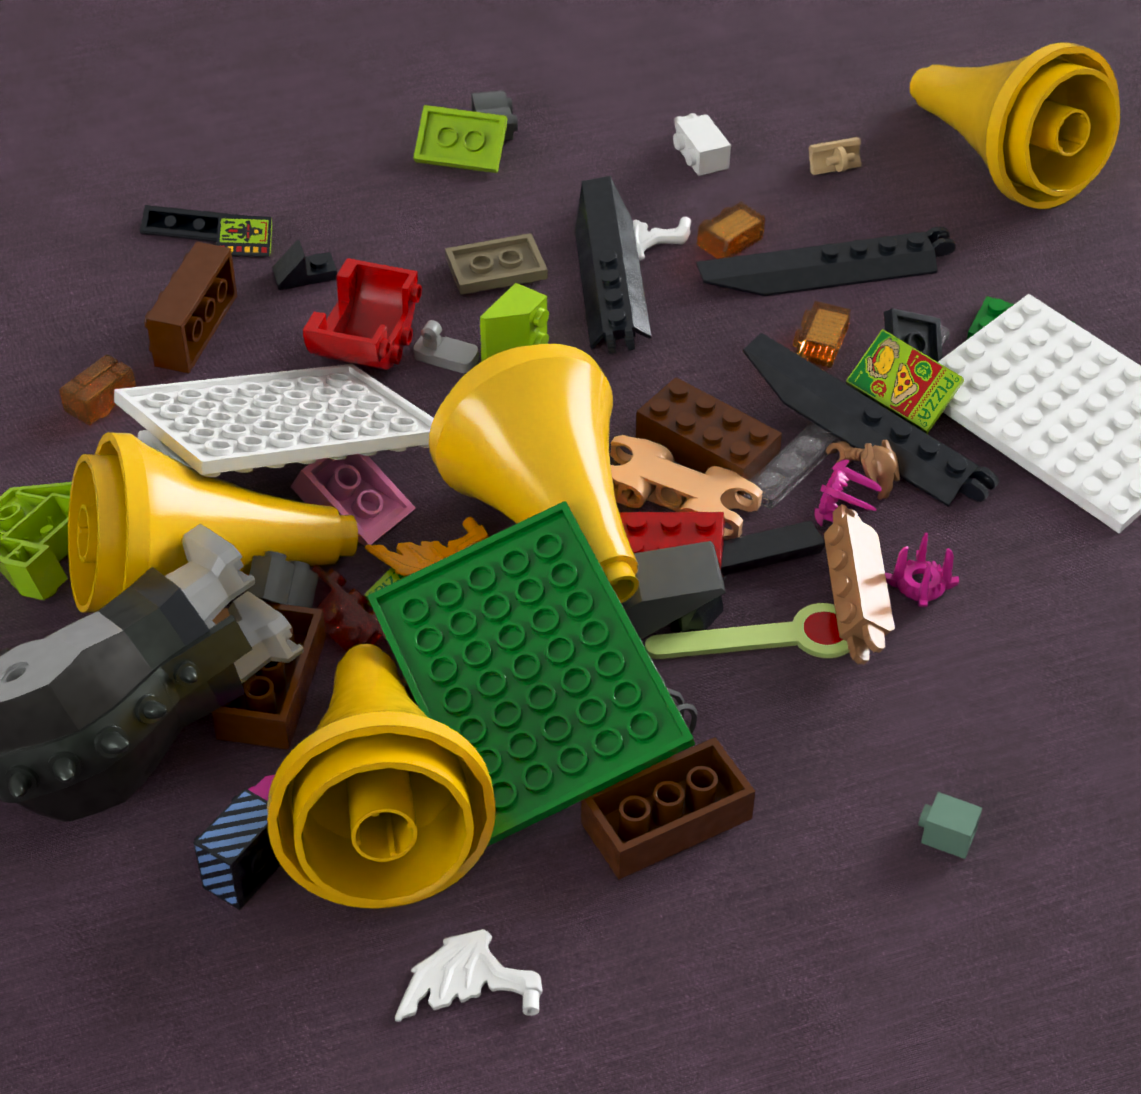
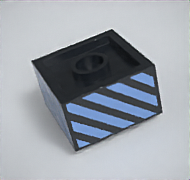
M246 788L238 796L235 795L231 799V803L201 835H197L193 842L203 888L238 910L242 909L280 867V863L270 844L268 834V801Z

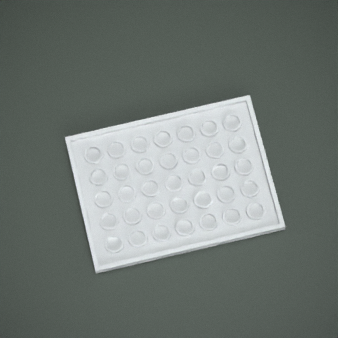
M1030 294L1026 295L938 361V363L964 378L963 384L943 413L1117 533L1122 532L1141 515V365Z
M353 364L114 389V402L200 475L205 477H217L221 472L228 471L247 473L253 471V468L265 466L269 468H282L287 463L295 462L312 464L317 459L324 458L342 460L347 458V455L354 454L372 456L377 454V451L384 450L401 452L405 451L407 447L413 446L429 448V433L434 419Z

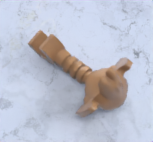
M882 440V446L874 445L872 447L871 443H866L865 449L851 447L844 441L828 445L826 449L827 454L840 452V459L837 462L850 460L848 463L850 464L852 460L861 461L867 478L876 483L878 480L882 491H878V500L889 497L893 488V479L894 481H899L900 475L896 453L892 451L888 440Z

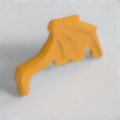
M468 517L462 524L468 534L455 540H449L447 547L439 541H421L420 546L413 542L398 543L396 552L387 550L382 544H367L365 549L395 569L396 574L409 576L488 538L489 535L483 525L479 526L473 517Z

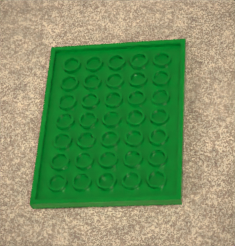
M566 501L367 595L418 707L428 718L450 727L467 739L480 754L489 771L495 798L496 818L487 847L695 745L691 732Z

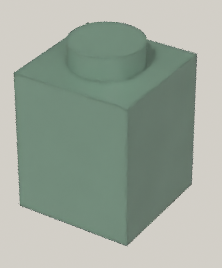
M938 792L933 805L925 804L918 823V826L924 827L921 843L966 859L976 834L983 808Z

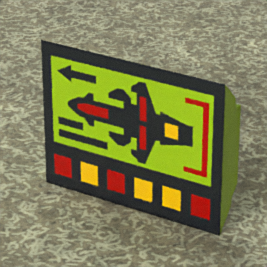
M218 216V246L231 248L232 255L270 256L272 217Z

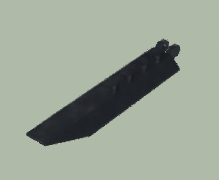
M611 176L584 180L581 184L575 236L590 348L594 349L604 338L605 342H607L609 354L616 353V340L625 338L628 351L635 350V332L648 339H651L652 336L633 221Z
M940 226L939 228L932 227L927 232H913L910 234L696 262L703 283L761 296H771L937 273L936 257L950 255L955 251L956 244L953 239L949 238L950 233L947 228Z
M760 333L743 349L744 354L784 405L854 448L865 449L866 443H871L872 447L874 445L882 446V440H888L892 451L896 453L900 477L949 507L959 492L970 499L973 498L977 502H982L989 496L988 489L994 490L999 484L998 477L990 469L979 466L765 334Z

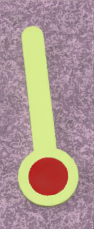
M830 603L808 605L795 615L792 622L659 634L650 636L645 642L647 653L654 659L796 645L804 652L819 658H837L850 652L847 641L839 638L835 605Z

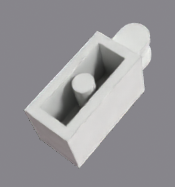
M690 113L687 116L675 117L676 133L673 135L674 146L677 150H680L688 166H691L698 176L729 169L731 145L708 114L697 116L695 113Z

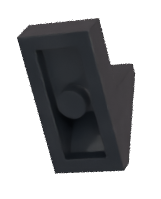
M300 240L295 241L272 267L278 290L337 280V269L331 252L305 256Z

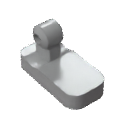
M429 320L421 330V336L413 347L414 359L459 373H467L479 360L478 347L453 338L441 337L442 327L440 324Z

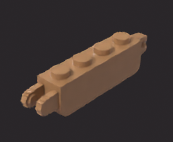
M841 504L833 511V524L824 532V540L839 638L847 641L852 660L858 665H864L870 660L869 649L873 653L881 652L886 647L884 643L885 636L893 631L895 627L878 534L871 526L861 521L855 510L848 509L845 505Z

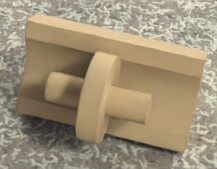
M854 137L810 145L809 161L811 174L818 175L834 171L844 172L850 168L861 167L859 154L860 138Z

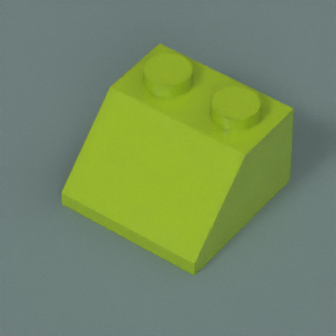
M515 283L480 316L481 362L508 349L548 344L547 321L549 311L547 310L546 295Z

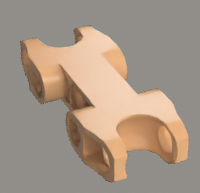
M620 435L615 436L611 441L610 456L617 463L622 464L618 466L611 465L614 497L617 503L631 508H640L647 500L676 512H724L725 522L733 528V530L724 527V540L737 538L742 534L743 519L729 509L752 512L757 511L761 506L763 491L736 472L712 466L703 474L673 462V455L666 447L647 439ZM620 446H625L626 448H628L632 452V455H629L622 451ZM737 491L747 492L753 500L741 496Z

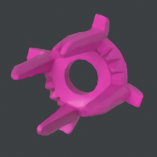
M842 460L835 463L831 468L834 472L832 477L829 478L827 486H821L820 491L823 492L820 500L821 503L818 509L814 508V517L821 527L823 520L833 522V511L835 508H838L836 503L838 499L864 509L877 510L870 504L842 492V487H846L848 485L846 482L849 480L876 491H882L878 483L846 467L850 460Z
M927 532L924 533L921 539L919 550H916V561H911L910 559L907 561L909 547H903L898 554L893 574L885 573L886 582L893 587H897L907 598L918 601L919 607H927L929 601L937 599L945 590L959 584V576L952 577L954 560L952 550L946 549L942 568L935 561L932 563L926 561ZM924 574L921 583L916 582L912 576Z

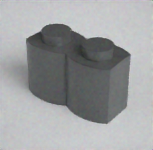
M504 90L471 93V111L507 116L508 122L504 140H513V131H518V121L516 114H513L511 97L507 98Z
M265 551V556H253L250 574L255 578V584L247 589L246 592L249 591L264 602L312 608L319 575L309 570V564L293 560L288 562L286 561L287 556L285 554L274 551Z

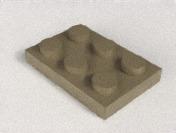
M531 233L445 248V258L460 295L503 288L515 283H531L548 279V269Z

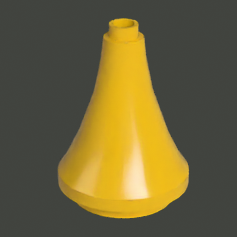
M1067 42L1054 43L1042 47L1031 55L1018 60L983 67L931 65L916 71L910 82L911 96L916 99L918 105L942 119L963 136L982 157L994 183L1002 194L1014 202L1031 208L1047 209L1056 207L1079 194L1102 170L1111 155L1117 139L1120 125V99L1114 72L1103 56L1093 49Z
M537 344L516 347L483 360L469 370L455 384L440 405L431 424L429 450L440 475L455 491L492 506L516 524L566 501L620 603L627 601L635 594L639 586V581L635 576L638 571V563L626 537L614 497L609 457V425L613 407V394L606 376L590 355L575 347L562 344Z
M105 433L99 441L95 455H81L75 466L68 512V561L73 597L78 610L82 613H95L130 587L151 567L166 576L187 564V558L181 541L185 533L200 523L235 546L242 555L240 560L244 567L240 571L246 575L250 574L253 556H265V551L285 554L287 556L286 561L288 562L293 560L307 563L310 566L335 564L339 556H353L357 549L358 527L353 515H339L338 510L332 506L302 503L257 493L217 477L202 476L195 469L146 445L131 433Z
M359 644L352 647L339 661L335 672L333 694L327 712L315 732L300 742L284 759L272 780L267 802L270 844L277 860L288 875L303 888L323 899L358 908L377 909L403 906L424 900L447 889L468 873L482 856L490 841L496 818L492 781L480 754L458 732L428 718L408 695L401 682L394 661L379 647L372 644Z

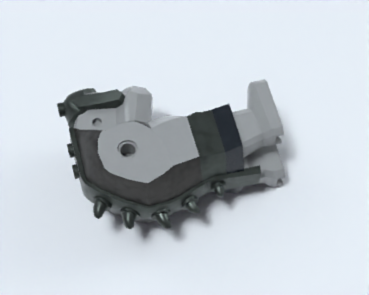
M200 523L183 535L181 542L188 562L184 566L166 576L151 567L130 587L99 611L56 631L44 639L26 642L11 650L5 648L0 651V799L3 802L17 803L39 815L63 822L78 820L122 804L146 782L182 728L244 695L245 691L242 683L270 661L289 663L304 652L302 645H297L289 639L292 637V633L289 630L292 627L285 617L249 591L232 602L228 609L230 616L218 624L212 621L231 600L255 584V578L251 574L246 575L240 571L244 567L240 560L242 555L234 545Z

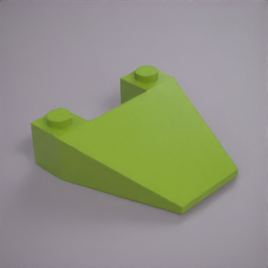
M72 482L12 487L0 496V572L22 596L45 600L53 596L57 592L58 587L68 579L59 561L68 554V512Z

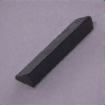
M145 205L140 233L217 242L218 216L237 214Z
M812 521L724 540L721 574L725 576L818 554L823 550L825 541Z

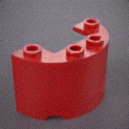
M347 258L336 275L338 302L327 320L326 313L313 312L303 328L305 346L308 352L315 354V356L385 370L390 369L394 364L398 365L400 363L404 346H409L412 341L413 329L410 327L415 303H419L422 294V286L418 284V271Z

